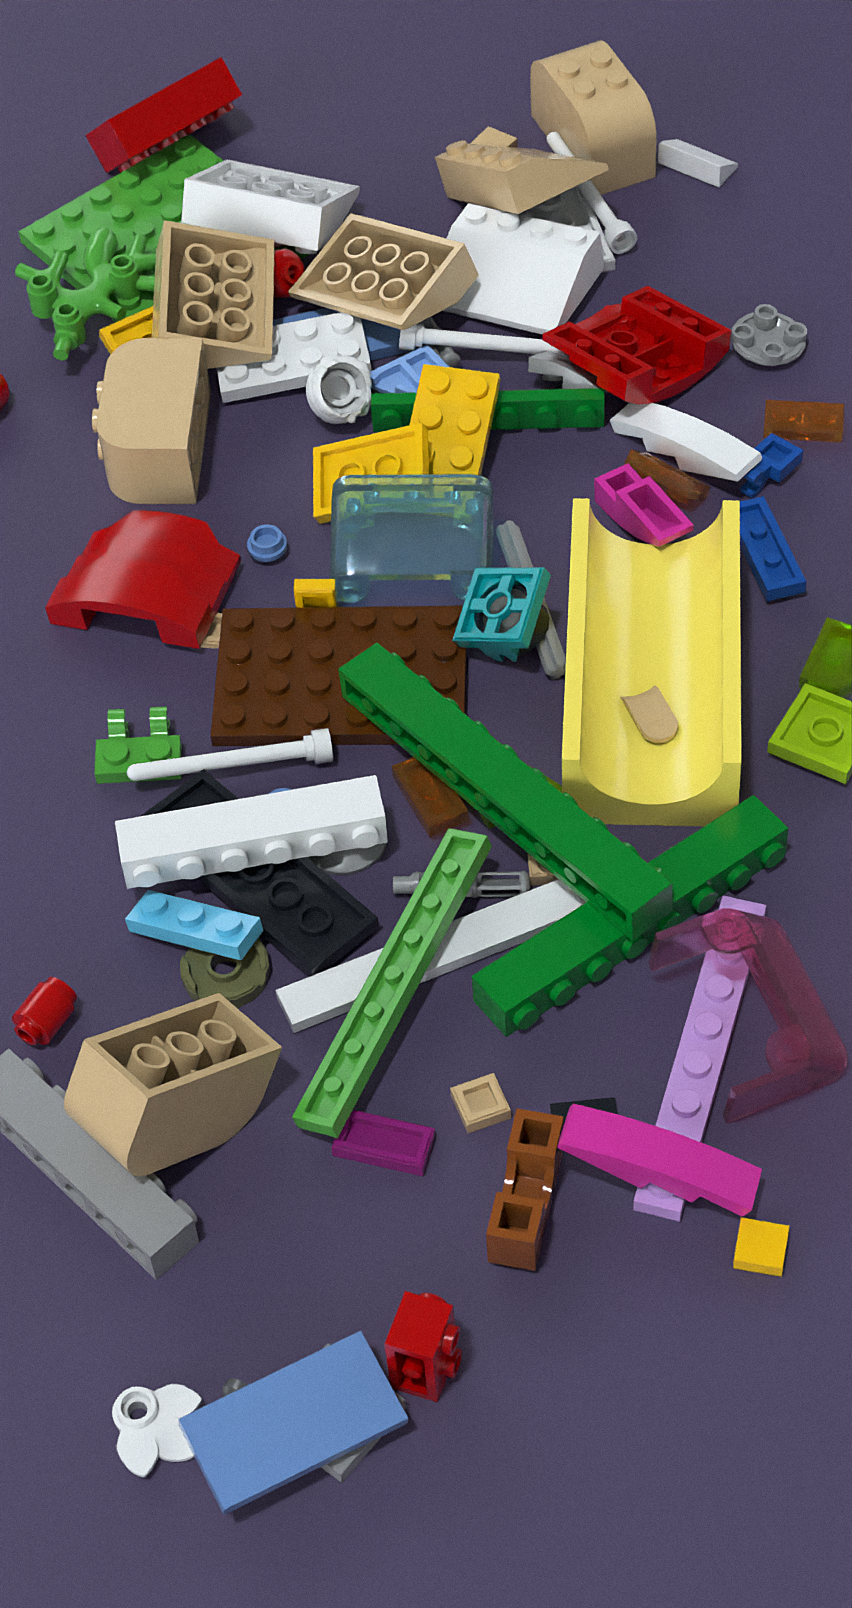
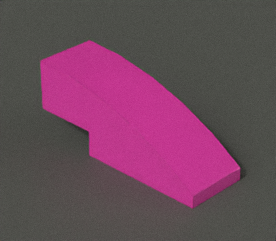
M628 463L594 478V501L618 525L636 538L660 547L694 531L693 523L650 476L642 479Z

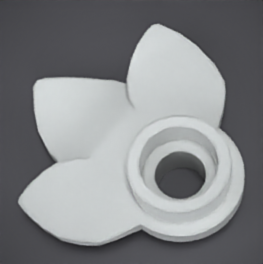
M169 1384L155 1391L143 1387H131L123 1391L113 1405L112 1416L117 1429L120 1431L117 1441V1452L125 1466L135 1475L147 1477L158 1457L170 1462H182L194 1458L178 1425V1419L197 1410L202 1402L201 1397L190 1388L179 1384ZM136 1409H145L147 1411L146 1415L140 1419L133 1420L130 1418L131 1413Z

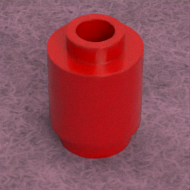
M48 977L45 982H39L12 1016V1021L16 1026L14 1031L17 1036L30 1045H36L37 1043L49 1044L75 1010L73 1005L77 1000L75 991L64 981L56 977Z

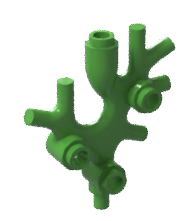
M99 228L92 232L85 247L83 258L85 270L92 281L85 288L78 290L67 289L60 284V279L69 259L68 255L63 251H56L50 266L43 270L35 269L24 263L18 264L15 275L28 281L26 289L32 314L42 319L53 318L56 332L53 338L56 345L53 356L56 359L66 360L70 350L76 349L77 346L86 341L85 323L90 317L96 314H103L117 321L125 317L126 308L109 300L112 294L118 299L129 300L137 297L141 290L154 292L155 277L140 275L144 271L155 269L156 253L144 254L148 243L145 235L136 234L128 254H119L114 257L118 247L115 233L107 228Z

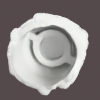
M343 355L322 357L320 363L309 374L306 383L307 401L313 412L325 422L332 424L355 423L358 416L367 415L371 406L370 388L372 386L368 364L354 357Z

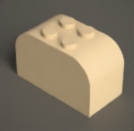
M600 40L536 60L532 63L530 71L531 116L546 137L551 132H557L574 157L607 163L608 171L590 179L600 195L656 176V125L650 103L643 89L606 42Z
M140 338L124 343L109 356L106 363L104 380L97 382L99 409H93L92 428L93 432H98L99 460L104 461L109 487L118 498L135 504H196L211 398L203 338Z
M217 993L84 1039L64 1097V1110L73 1121L132 1175L145 1176L222 1145L235 1136L249 1122L258 1109L282 1046L225 997Z

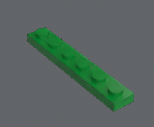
M604 389L499 391L491 430L604 427ZM417 393L371 394L373 432H383L409 426Z

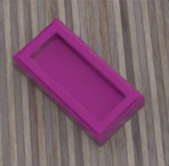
M352 1110L338 1138L335 1137L331 1147L332 1155L423 1176L436 1138L435 1128Z

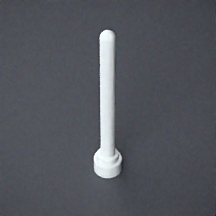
M557 132L548 134L547 143L554 153L574 157ZM591 180L577 185L604 225V239L612 252L622 254L632 249L637 242V234L631 225L626 221L617 220Z
M415 324L406 330H400L399 349L414 350V347H422V344L527 354H539L548 351L569 356L542 339L426 329L424 324Z
M328 728L311 730V735L303 736L301 741L133 764L129 766L127 775L133 781L197 773L203 769L211 771L306 757V761L314 760L315 764L333 762L332 744Z

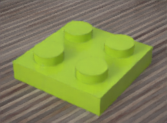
M805 683L768 741L767 752L846 784L852 775V701Z

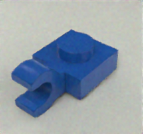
M771 433L754 448L761 453L762 460L743 476V478L747 479V482L740 487V492L750 498H755L762 491L769 477L780 482L802 462L804 450Z

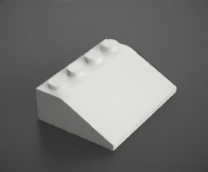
M225 160L185 179L181 223L274 239V247H281L285 244L295 246V251L299 253L316 254L317 251L327 244L341 226L359 195L360 186Z
M468 203L452 224L447 239L465 243L479 276L459 302L442 311L538 334H543L563 325L568 321L604 269L600 232L581 227L569 226Z

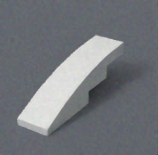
M629 403L610 419L614 433L642 438L648 452L674 456L679 470L739 481L762 460L759 451L729 433L696 417L663 405Z

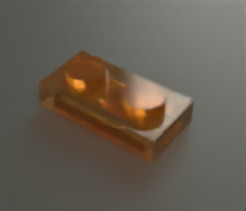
M766 399L763 438L773 433L787 440L842 443L844 404Z
M631 449L624 464L628 463L633 469L637 470L636 473L642 479L650 476L656 483L659 482L668 487L666 492L668 496L686 504L689 499L704 501L711 488L707 484L647 452Z
M412 757L391 766L392 777L429 837L469 821L468 810L459 795L417 759Z

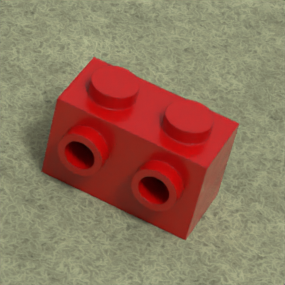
M405 1291L384 1343L389 1381L392 1389L437 1403L447 1377L455 1378L462 1359V1349L457 1348L460 1327L455 1325L453 1305L448 1304L440 1296L432 1293H421L418 1295Z

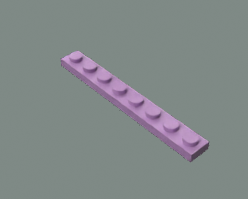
M722 896L656 1122L657 1127L670 1130L701 1143L703 1141L765 920L767 905ZM649 1182L642 1189L637 1187L633 1201V1210L680 1222L686 1200Z

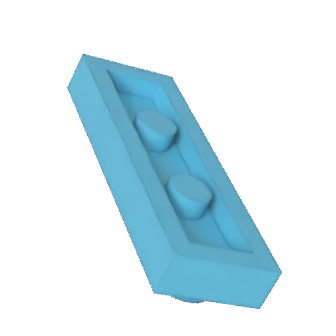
M147 890L125 918L129 932L237 960L243 959L263 932L260 917Z

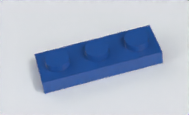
M764 496L740 501V548L766 601L804 593L807 581Z

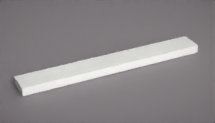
M558 879L453 920L420 983L521 944L577 909L586 901ZM383 948L275 990L277 1000L293 1033L349 1012Z

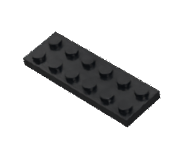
M203 769L141 816L237 800L239 798ZM308 857L292 859L280 864L270 863L247 867L235 872L225 871L202 875L197 878L234 911L260 917L263 927L261 935L309 977L327 970L379 928L378 917Z

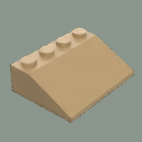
M458 141L446 147L447 152L435 157L447 198L515 214L526 211L609 170L607 163L536 149L469 144L466 141Z
M350 213L288 293L290 297L400 330H406L459 302L479 274L465 243Z
M164 220L156 249L152 338H203L207 369L271 360L274 239Z

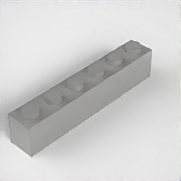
M10 1049L6 1050L0 1055V1132L157 1280L199 1244L195 1226L198 1220L195 1213L183 1200L178 1199L174 1202L165 1193L166 1189L163 1183L154 1173L145 1176H134L66 1114L64 1110L66 1092L58 1085L51 1088L43 1080L42 1072L31 1059L26 1057L24 1060H21Z

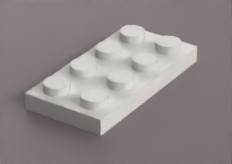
M340 312L273 326L271 360L216 368L223 403L306 387L307 379L313 368L320 363L322 357L328 355L354 357L359 361L366 362L371 372V362L361 318Z

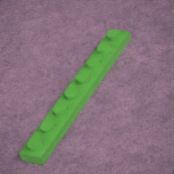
M448 828L296 1108L292 1119L298 1128L338 1138L492 847L487 835Z

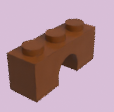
M516 1108L507 1145V1166L502 1192L496 1191L486 1232L488 1262L536 1271L563 1150L557 1148L564 1126V1116Z

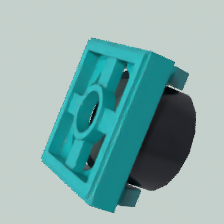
M544 567L475 568L452 641L461 648H479L485 655L498 661H503L504 656H506L511 661L517 662L519 655L534 649L543 640L549 628L550 617L542 602L551 574ZM477 613H479V621H478V622H479L481 631L478 629V626H477V623H476V621H477Z

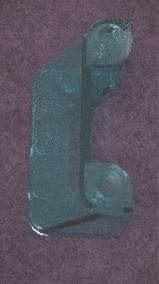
M474 474L347 475L338 478L333 483L331 498L330 579H335L338 602L352 603L364 599L369 594L370 580H451L453 594L465 601L475 568H494V494L492 483L487 478Z

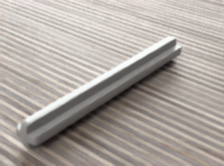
M507 520L503 525H498L496 534L508 568L533 567L519 527L511 520ZM544 598L542 605L547 609L550 617L549 628L543 640L536 648L545 673L551 679L556 680L560 676L565 675L566 657Z

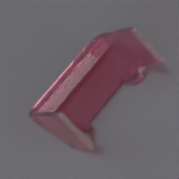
M723 908L655 933L649 959V966L652 972L712 949L722 954L741 952L780 1029L770 1036L765 1047V1057L772 1072L731 1087L722 1115L726 1124L830 1084L840 1078L847 1064V1050L788 935L778 921L758 914L732 908Z

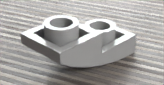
M544 351L529 357L528 372L542 374L543 380L563 381L562 389L601 388L597 386V376L569 361V356Z

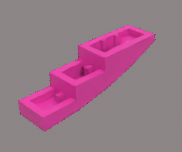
M572 1104L569 1107L557 1148L640 1189L650 1182L691 1203L701 1196L741 1217L752 1211L762 1169L670 1130L622 1115L577 1104Z

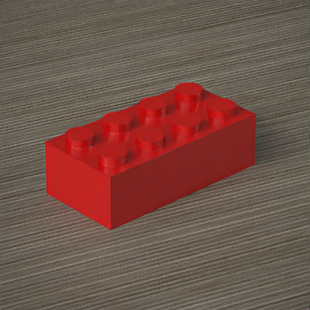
M220 57L108 119L85 136L105 172L108 173L118 168L121 173L233 110L235 107L232 101L242 96V93L223 58Z

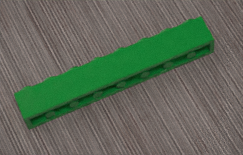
M752 795L648 862L653 868L663 870L670 878L673 886V911L637 939L632 941L586 902L472 975L474 1003L505 1037H508L518 1029L524 1030L529 1028L537 1021L541 1014L553 1006H561L567 1003L576 991L588 983L602 980L617 964L627 958L637 957L648 944L662 935L672 934L680 927L683 921L695 913L707 911L718 898L730 890L742 888L753 875L765 867L771 868L777 865L786 854L788 827L755 795Z

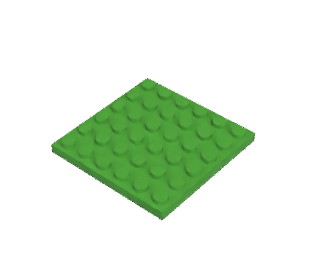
M189 134L18 231L20 241L48 266H50L56 251L65 252L69 259L62 277L77 290L85 288L92 281L85 270L83 262L84 250L92 232L99 228H107L115 233L118 247L114 257L119 254H128L136 234H143L148 239L144 254L156 253L164 220L181 223L185 179L224 160ZM283 244L281 247H274V250L286 249L293 251L300 259L309 255L295 251V246ZM155 269L144 271L140 275L155 277ZM141 290L137 297L129 300L118 299L112 294L109 300L126 308V314L123 318L125 319L152 307L154 292Z

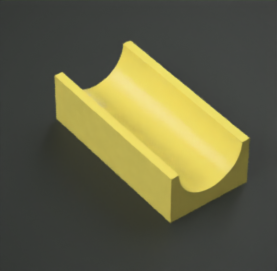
M573 498L562 739V793L566 792L571 795L578 804V807L592 818H599L604 824L706 826L739 804L741 776L740 500H723L718 517L707 529L698 535L680 542L664 544L658 547L652 544L629 541L611 533L594 516L590 506V499ZM656 685L678 721V730L675 737L664 743H654L644 738L621 697L644 693Z

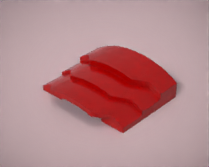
M646 286L622 297L621 304L607 305L579 323L574 324L569 321L543 333L542 340L570 356L569 361L596 375L597 386L626 402L650 404L675 396L704 377L729 351L732 330L650 286Z
M132 511L110 527L93 532L82 555L77 556L68 575L60 578L45 610L50 624L88 630L97 611L156 621L162 643L200 649L240 565L241 557L236 552L220 545L205 521L168 512Z

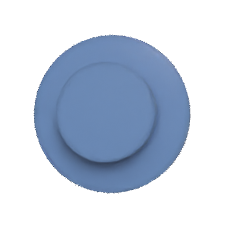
M269 524L260 525L251 532L247 541V550L253 559L261 562H270L284 555L287 550V540L285 535L276 526Z

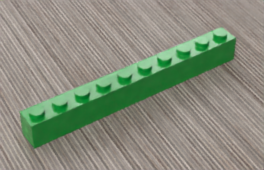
M375 643L338 668L342 697L632 941L673 911V886L670 878L663 870L649 865L628 842L622 843L609 832L606 825L599 818H592L578 807V804L571 795L566 792L561 793L548 782L545 775L539 769H532L519 759L511 746L507 744L502 745L490 735L487 728L480 721L470 719L461 711L453 699L445 698L437 692L425 676L417 675L410 670L398 654L390 653L379 643Z

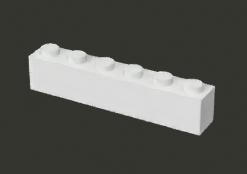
M376 775L115 821L121 865L127 889L151 887L163 882L195 879L202 875L225 871L235 872L247 867L270 863L280 864L292 859L325 856L332 852L354 848H369L376 844L388 843L385 813Z

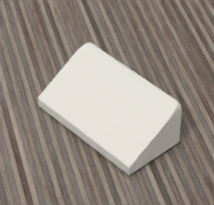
M678 139L662 141L658 145L659 164L716 187H720L738 168V163Z

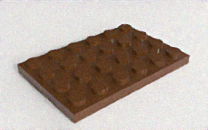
M463 605L223 608L210 734L212 746H266L301 741L303 736L311 735V730L326 728L329 729L332 745H399L342 697L338 668L375 643H379L390 653L398 654L410 670L417 675L425 676L437 692L445 698L453 699L465 714L467 648L458 647L452 641Z

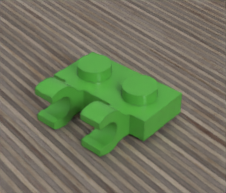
M167 706L150 707L151 737L128 738L129 724L128 721L125 722V709L108 710L109 739L96 740L95 778L97 784L176 780L182 778V775L133 781L127 775L129 766L133 764L182 757L180 735H170V719H167Z

